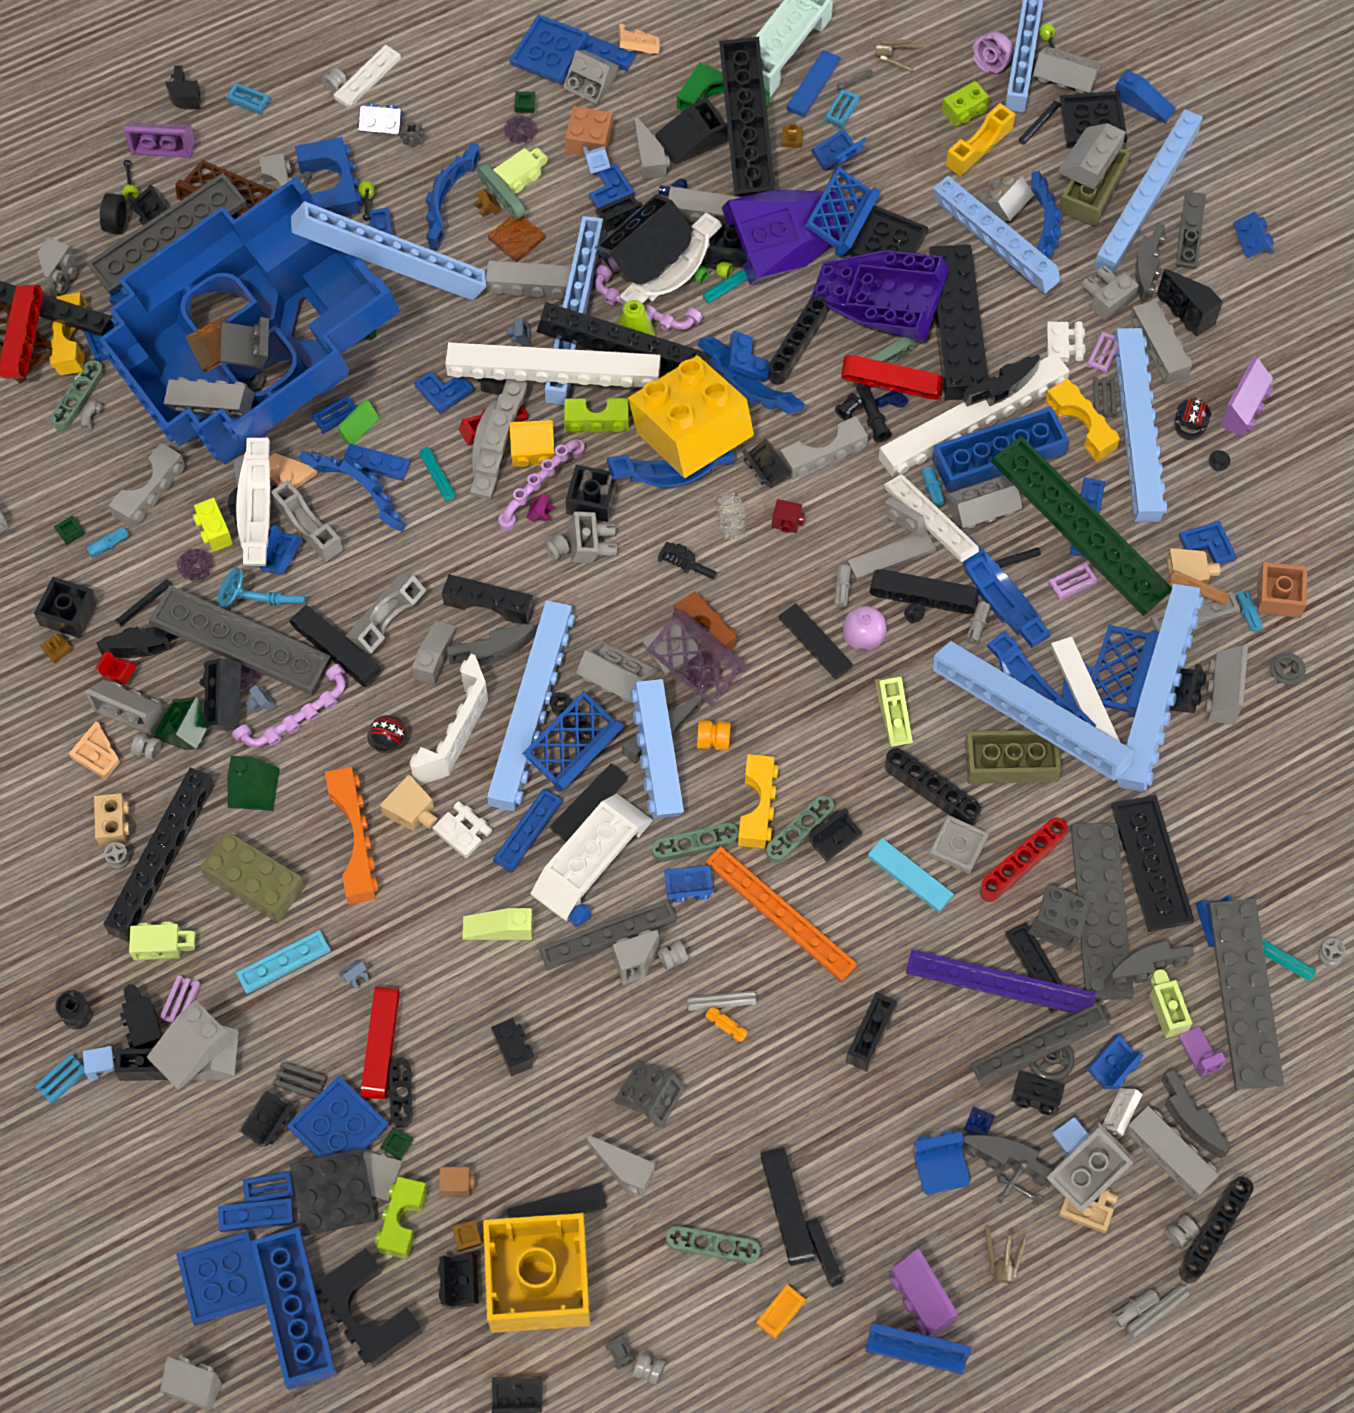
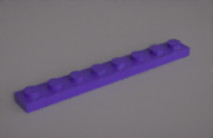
M911 950L906 974L1073 1014L1093 1006L1096 995L1094 992L916 950Z

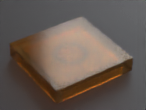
M510 216L488 234V240L515 262L520 261L546 239V235L524 216L517 220Z
M224 317L185 336L204 373L222 364L220 362L221 324L223 322L226 323Z

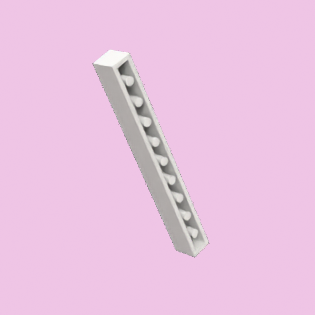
M448 342L445 365L447 376L456 378L513 379L541 383L614 385L629 388L644 387L647 383L658 380L660 378L661 361L660 355Z
M1054 353L1040 361L1038 370L1031 380L1011 397L990 407L986 400L968 407L963 402L880 447L878 459L892 477L904 474L909 468L916 464L921 465L927 458L931 457L934 445L979 431L986 426L990 427L1002 417H1009L1015 410L1029 406L1037 398H1044L1049 389L1068 379L1070 370L1059 356Z

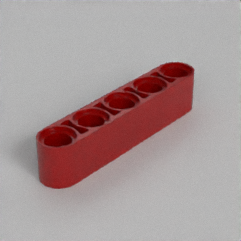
M38 284L19 285L15 289L0 359V375L4 379L25 378L27 375L43 300V291Z
M856 355L844 356L841 378L847 381L926 399H940L943 376Z
M1058 817L1050 819L986 875L980 887L981 898L987 902L996 901L1062 843L1067 832L1065 820ZM1051 829H1058L1061 833L1055 834ZM1035 843H1042L1045 847L1038 848ZM1025 857L1029 861L1024 863L1021 862L1018 858ZM1009 871L1013 876L1006 877L1002 872ZM986 886H994L996 891H989L986 889Z
M375 986L361 1084L362 1098L386 1100L389 1084V1066L392 1061L399 1006V988Z

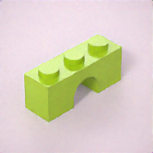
M607 398V407L600 413L589 411L586 407V399H565V432L579 433L592 431L599 433L602 431H613L620 433L629 431L628 398Z
M397 1177L396 1184H391L389 1190L390 1205L384 1208L382 1221H385L383 1229L378 1230L375 1244L378 1245L377 1248L380 1253L408 1260L415 1236L413 1230L399 1225V1219L407 1211L422 1212L428 1191L426 1183Z

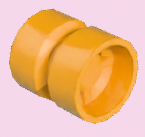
M699 720L697 749H710L714 746L716 750L729 751L731 722L718 721L716 724H713L710 720Z

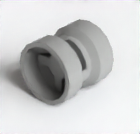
M138 733L132 742L131 753L137 756L144 755L146 759L154 761L159 755L162 742L160 739H150L147 735Z
M680 940L672 942L669 948L663 946L657 949L659 958L666 970L673 968L675 963L688 961L687 953Z
M1186 1215L1179 1218L1175 1226L1172 1225L1165 1230L1170 1242L1180 1250L1187 1246L1190 1239H1195L1200 1235L1197 1225Z
M642 1352L634 1369L633 1376L638 1379L646 1378L650 1384L656 1386L663 1372L665 1362L659 1359L654 1361L648 1354Z

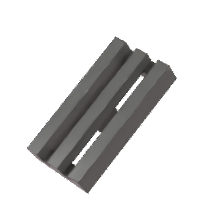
M1094 377L1093 397L1095 411L1103 417L1116 418L1115 378L1106 380L1105 377H1102V380H1098V377ZM1098 385L1102 386L1103 412H1100ZM1107 386H1110L1111 412H1108Z
M281 1062V1068L278 1070L277 1077L273 1081L274 1086L311 1099H315L322 1092L327 1080L325 1076ZM285 1071H289L304 1076L306 1078L318 1081L319 1084L285 1073ZM282 1078L302 1084L304 1086L316 1089V1092L314 1093L290 1085L288 1083L282 1082L281 1080Z

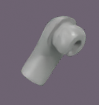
M90 400L81 411L82 429L89 430L92 428V414L101 411L102 404L100 402Z

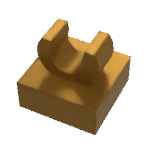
M789 123V126H782V147L802 148L803 127H797V123Z
M483 188L476 193L479 200L474 203V206L478 209L483 206L478 212L480 215L486 216L489 212L496 215L502 210L493 194Z
M58 632L40 645L42 650L55 664L73 651L71 646Z
M476 1220L452 1226L458 1252L482 1246Z

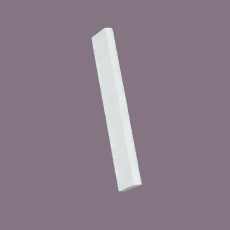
M902 474L884 484L885 490L892 497L923 515L926 529L960 562L979 552V547Z
M1069 637L1051 643L1050 647L1079 710H1082L1096 724L1098 730L1120 742L1073 638Z

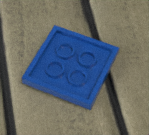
M538 14L509 61L512 66L562 84L568 74L576 50H583L590 36L588 32Z
M340 1076L331 1082L287 1125L288 1130L317 1158L361 1148L364 1151L389 1127L388 1122Z
M248 1232L176 1253L194 1326L266 1304Z

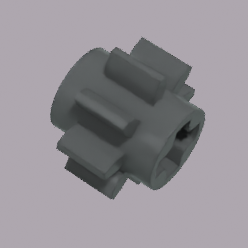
M413 121L403 124L404 130L400 131V138H402L403 144H407L412 148L421 145V139L425 138V131L422 130V125H418Z

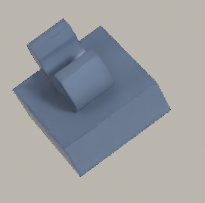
M523 317L516 318L515 327L507 328V337L511 336V342H519L522 347L530 346L531 328Z
M255 685L249 690L253 695V698L246 702L250 710H254L255 713L262 709L271 712L277 707L265 689Z
M357 959L338 973L343 981L350 982V985L356 989L359 988L356 984L357 977L361 976L366 982L369 980L367 974L363 972L367 968L362 961Z

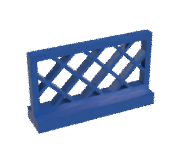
M838 166L804 226L835 247L836 251L834 253L842 257L854 243L881 191L876 187L870 190ZM838 175L845 180L846 185H839ZM857 188L863 193L862 197H856L853 189ZM848 189L850 198H844L841 190ZM836 190L838 199H832L829 191ZM847 202H852L854 211H848ZM840 203L843 212H836L834 204ZM828 204L831 213H824L821 205ZM844 216L847 225H840L838 217ZM832 217L835 226H828L826 218ZM820 218L823 227H818L812 223L813 220ZM837 230L838 241L831 236L830 231Z
M1108 625L1092 676V682L1096 690L1102 688L1106 694L1105 697L1101 698L1104 707L1128 712L1130 717H1135L1158 639V631L1152 630L1150 634ZM1112 633L1121 634L1124 639L1114 644L1110 637ZM1136 638L1144 639V645L1136 649L1131 643ZM1127 643L1132 651L1122 656L1117 648ZM1114 651L1118 658L1108 663L1104 656ZM1135 655L1139 662L1129 667L1125 660ZM1122 662L1126 670L1115 674L1111 667ZM1108 669L1112 677L1102 682L1098 675L1100 672ZM1130 674L1133 682L1123 686L1119 679ZM1116 681L1120 689L1110 693L1106 685ZM1124 693L1127 697L1126 705L1116 703L1114 697Z
M583 691L522 754L554 784L553 787L560 793L624 726L618 720L615 721ZM582 698L589 704L590 713H578V702ZM565 716H574L575 728H563V718ZM578 716H590V728H578ZM594 716L602 717L608 724L604 728H594ZM549 732H559L560 744H548L547 734ZM563 732H575V744H563ZM579 732H590L591 742L589 744H579ZM544 738V744H539V742ZM534 747H544V759H536L530 752ZM548 747H560V759H548ZM564 747H575L576 757L574 759H564ZM579 747H583L584 749L579 753ZM548 763H560L561 773L556 778L549 772Z
M872 1323L865 1352L963 1375L972 1347Z

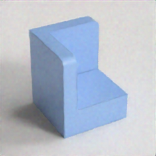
M587 146L583 147L591 174L610 168L604 146L588 151Z
M112 1046L83 1051L85 1074L90 1081L99 1079L100 1072L114 1070L113 1058H116V1053Z
M1075 1117L1053 1132L1052 1136L1063 1149L1061 1154L1063 1158L1087 1132Z

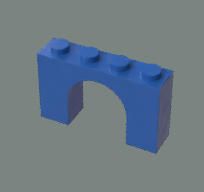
M343 137L295 146L301 174H304L306 171L331 170L341 176L340 182L335 187L325 191L310 193L318 207L341 216L360 213L358 205L362 204L360 192L355 193L358 184L356 176H351V173L354 172L352 160L347 159L351 155L348 144L344 145Z

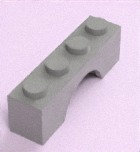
M283 153L259 157L265 186L279 189L292 179V177L288 178V173H291L289 161H285Z
M855 416L837 424L836 438L829 445L813 448L799 441L781 449L780 457L791 471L789 476L792 480L798 477L802 478L813 470L823 469L831 462L843 460L849 454L861 452L867 447L868 434Z
M162 443L148 457L153 470L149 482L137 490H121L108 505L113 517L132 528L143 520L149 508L157 503L158 497L163 491L168 490L173 479L180 475L184 469L185 464L182 455Z
M288 480L270 492L276 508L325 563L343 551L340 537L327 523H321L314 516L301 494Z
M400 574L345 637L362 652L371 654L385 638L384 630L388 623L398 613L413 606L426 589L414 575Z

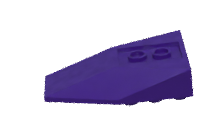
M776 189L731 199L721 207L728 227L735 226L747 258L743 268L749 284L804 268L832 246L804 226L823 191ZM829 191L832 199H838L836 192ZM840 203L834 204L836 212H843ZM828 204L821 205L824 213H831ZM844 216L838 217L840 225H847ZM832 217L826 218L828 226H835ZM820 218L813 220L812 223L818 227H823ZM837 230L830 231L831 236L838 241Z
M887 250L823 262L811 298L815 296L825 298L828 309L860 325L925 342L949 268L942 256Z

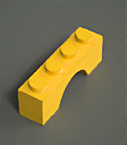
M999 103L987 114L984 123L972 138L967 141L960 139L948 150L946 166L960 177L964 175L1013 129L1015 113Z
M80 292L56 296V299L88 308V303ZM53 322L54 336L51 340V366L56 369L60 376L83 372L85 354L77 342L70 341L76 328Z
M1066 379L1047 391L1045 402L1049 407L1053 408L1057 417L1072 416L1085 424L1088 435L1086 436L1084 448L1096 462L1117 450L1120 441L1118 433L1108 426L1105 418L1095 411L1092 403L1083 397L1075 384Z
M747 755L745 784L757 792L760 803L753 812L741 816L738 846L765 849L766 841H771L772 828L768 827V820H773L774 807L770 806V799L775 800L776 786H772V780L777 779L778 765H774L775 757Z

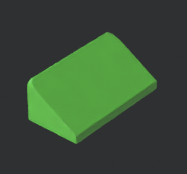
M364 400L338 425L339 436L347 444H354L379 420V416L369 400Z

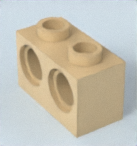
M122 793L94 796L95 839L100 847L108 846L113 842L127 844V836L130 835L131 831L129 822H126V815L130 814L129 802L124 800ZM111 807H117L115 811L108 812ZM118 828L114 833H108L110 829Z

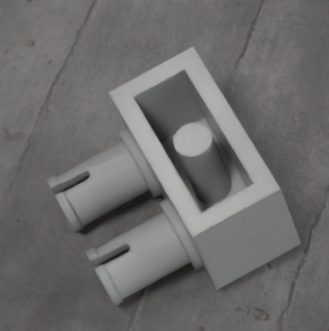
M1104 265L1097 271L1096 275L1107 284L1105 287H1101L1091 276L1088 279L1086 278L1081 286L1093 296L1091 309L1106 322L1135 300L1139 285L1125 272L1120 276H1116Z
M574 512L568 523L571 562L593 563L597 555L616 556V542H598L597 537H614L615 528L613 527H615V524L596 523L594 512Z

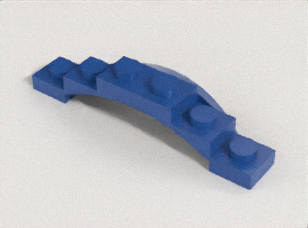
M471 142L469 148L465 149L463 157L456 156L454 162L450 163L446 170L442 169L439 176H436L434 179L432 192L427 194L426 204H428L429 211L426 216V222H428L429 229L426 240H428L429 249L438 251L444 237L443 222L440 216L443 200L450 188L461 176L468 171L474 172L480 159L479 144Z
M1036 171L1031 174V190L1038 202L1044 207V226L1036 249L1050 259L1061 237L1059 224L1062 220V212L1055 205L1054 194L1048 190L1047 179L1043 178L1040 171Z
M714 336L699 340L697 346L704 350V352H707L706 355L712 357L709 364L719 374L724 375V379L747 399V404L755 405L762 403L763 407L770 410L781 407L780 409L787 414L802 411L805 403L796 398L793 393L773 390L754 378L727 369L729 346L720 342Z
M729 450L686 478L681 476L666 460L641 461L630 459L628 455L608 457L606 464L612 479L630 477L631 482L642 481L657 487H675L702 477L716 465L733 463L735 457L732 450Z
M314 451L311 453L301 452L298 458L314 470L324 473H344L356 479L365 487L380 510L378 518L395 530H404L407 524L401 520L402 516L393 511L396 505L390 501L391 497L383 492L384 486L378 482L380 480L379 477L371 472L368 474L364 472V466L355 460L352 462L342 461L333 455L330 458L324 455L321 456Z
M979 547L978 553L961 562L965 567L964 572L977 586L981 598L990 604V609L1002 623L1006 622L1017 636L1021 635L1031 648L1050 637V632L1043 625L1041 618L1029 601L983 548Z
M1005 631L988 643L987 648L999 659L1002 672L1096 728V724L1082 710H1077L1043 680L1020 651L1019 645Z

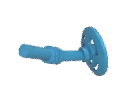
M237 567L232 569L225 577L217 596V605L223 609L229 606L235 598L267 602L268 605H271V603L272 605L306 603V596L282 595L281 592H268L266 594L243 590L241 586L243 572Z

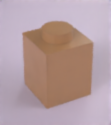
M440 1167V1196L470 1197V1190L475 1189V1175H471L469 1167Z

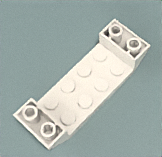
M470 654L468 660L463 661L460 668L464 691L467 692V699L464 704L461 703L456 713L457 718L454 723L451 722L449 724L444 742L441 741L439 743L436 753L421 747L418 753H414L410 760L413 778L419 785L450 775L488 703L486 682L476 656Z
M618 794L603 800L545 866L530 893L531 896L567 922L570 913L577 906L581 905L580 898L632 837L635 835L639 838L652 823L653 819Z

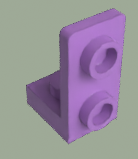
M1200 1027L1193 1028L1179 1035V1040L1200 1078L1222 1069L1226 1058L1222 1052L1214 1054Z

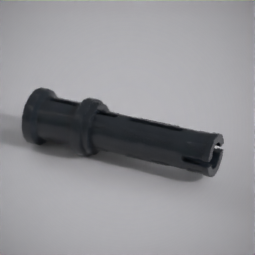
M858 384L856 390L868 416L867 424L873 431V439L875 442H884L892 435L891 430L885 424L886 418L879 412L869 385H864L865 388H863L862 384Z

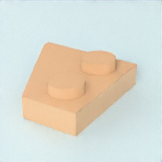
M619 23L620 48L627 51L638 50L646 54H659V37L646 34L637 29L635 33L625 30L626 25Z
M277 453L269 456L270 481L275 487L288 480L297 489L317 475V470H314L307 464Z
M98 722L92 725L69 753L70 758L105 780L120 763Z

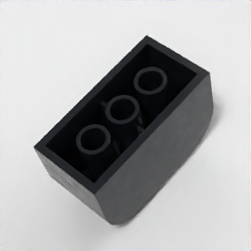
M655 194L594 248L614 274L631 282L644 284L662 275L668 265L678 261L679 256L688 248L691 242L692 232L689 223L671 199Z

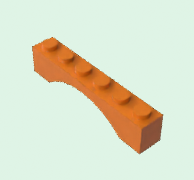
M352 767L326 771L325 776L330 800L347 816L354 833L353 853L348 867L342 875L348 905L376 900L374 891H379L376 877L372 878L371 870H375L372 856L368 857L367 852L368 849H371L369 835H364V829L368 828L366 816L361 815L360 808H364L362 794L358 795L356 789L361 787L358 774L354 775Z

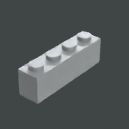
M677 187L670 188L668 199L675 203L687 222L694 224L705 213L712 217L714 215L724 216L721 207L728 200L740 198L738 196Z
M489 260L486 275L487 293L562 299L565 298L571 266Z
M1156 299L1134 306L1130 320L1135 328H1142L1143 337H1146L1147 340L1146 350L1164 383L1168 384L1188 377L1192 361L1189 356H1186L1181 340L1176 338L1174 328L1170 322L1168 323L1163 307L1158 305Z
M178 378V380L169 379L164 405L173 411L184 412L190 408L193 413L213 414L220 408H223L229 416L242 417L251 410L254 392L247 387V384L242 382L228 384L220 380L210 383L203 379H197V381H190L186 378Z
M1148 1106L1127 1126L1125 1133L1196 1201L1219 1177L1216 1173V1168L1210 1162H1205L1193 1145L1183 1141L1179 1131L1174 1127H1169L1157 1110H1152Z

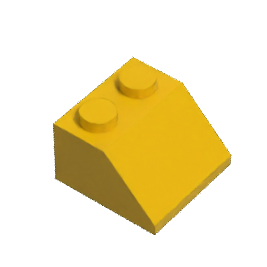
M553 420L509 422L513 467L541 466L543 460H551L555 456Z

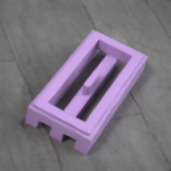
M1102 332L1087 363V367H1093L1097 371L1100 370L1102 373H1107L1118 348V341H1116L1105 366L1101 364L1112 341H1114L1113 335ZM1104 338L1108 339L1098 362H1093Z
M1085 563L1050 579L1048 585L1053 588V593L1057 594V599L1060 601L1096 584L1097 578L1088 564ZM1086 571L1085 574H1083V575H1081V576H1079V577H1075V578L1071 579L1070 581H1068V582H1066V583H1064V584H1062V585H1060V586L1057 585L1058 583H1060V582H1062V581H1065V580H1067V579H1069V578H1071V577H1073V576H1075V575H1077V574H1080V573Z
M177 975L160 1019L173 1023L189 986L192 989L182 1012L194 1002L201 985L200 982H194L189 978L185 979ZM181 984H183V987H182V989H181V991H180V994H179L178 999H177V1001H176V1003H175V1006H174V1008H173V1010H172V1013H171L170 1017H168V1015H169V1013H170V1010H171V1008H172V1006H173V1003H174V1001H175V999H176V996H177V994H178V991H179V989H180V987H181Z

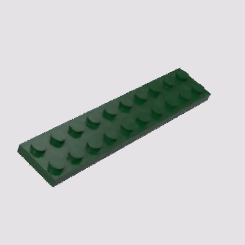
M1022 436L991 460L996 468L1143 616L1171 593L1172 587Z

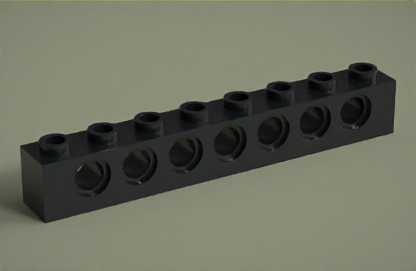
M545 302L536 331L537 333L595 351L660 355V371L665 373L671 372L683 361L692 359L697 355L705 361L707 352L548 302Z
M191 767L189 768L103 924L108 934L130 942V926H137L141 922L214 788V783L209 774Z

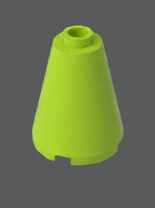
M637 300L628 301L623 307L617 324L655 336L654 327L644 305Z

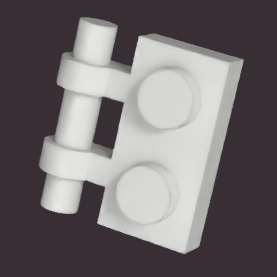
M1048 321L1047 357L1056 353L1063 362H1068L1069 355H1075L1076 361H1082L1086 352L1085 345L1083 344V338L1085 337L1083 323L1080 321L1075 322L1074 329H1069L1068 322ZM1069 339H1075V344L1069 345Z
M458 801L453 808L459 814L454 817L448 812L433 826V831L467 859L482 844L481 839L477 835L482 832L485 836H489L492 829L483 818L479 819L472 813L473 810L468 805L464 806ZM466 819L474 825L470 830L462 824Z

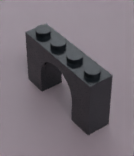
M365 1248L316 1283L320 1288L317 1291L318 1296L324 1304L330 1303L333 1308L330 1313L337 1324L343 1322L347 1328L344 1334L351 1344L356 1342L361 1349L357 1353L366 1365L370 1362L374 1368L422 1334L423 1331L408 1308H405L384 1324L375 1327L363 1326L352 1318L350 1307L354 1295L360 1288L382 1273L367 1248Z

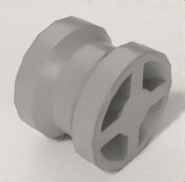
M332 67L329 73L324 74L321 78L323 85L333 93L339 89L340 85H344L347 81L344 73L337 67Z
M559 533L554 536L553 540L544 542L547 553L554 561L559 559L561 554L570 552L568 543Z
M113 842L105 848L104 857L112 869L121 870L129 864L130 855L122 843Z
M1335 938L1326 940L1319 949V960L1326 966L1337 965L1345 955V946L1340 940Z

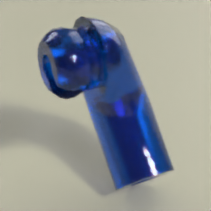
M680 178L671 186L660 185L659 195L669 196L671 187L687 189V181Z
M890 391L876 398L875 402L879 408L888 404L904 407L908 402V398L902 393Z

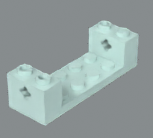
M784 0L756 35L760 39L764 88L767 92H770V97L780 86L782 67L810 31L814 28L821 32L831 20L833 0Z

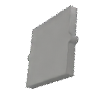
M364 1151L372 1198L390 1202L389 1190L392 1183L396 1184L403 1162L386 1157L384 1153L379 1155Z

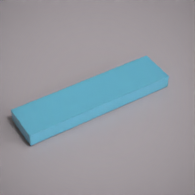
M883 838L869 852L868 858L938 913L954 897L950 890Z
M318 930L236 972V975L246 994H249L331 952L321 931Z

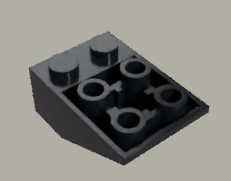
M706 98L687 107L655 134V137L663 146L673 164H677L726 142L727 125L710 100Z
M1163 270L1157 295L1171 309L1173 315L1178 317L1184 323L1185 328L1196 337L1216 324L1223 303L1216 293L1204 284L1171 270Z

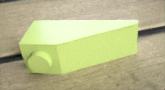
M892 676L876 679L878 700L890 747L913 743L902 677Z
M507 908L463 916V940H532V908Z

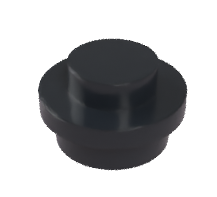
M1217 450L1209 456V464L1215 471H1223L1230 465V456L1224 451Z
M916 602L909 604L904 611L906 620L911 624L922 620L925 607Z

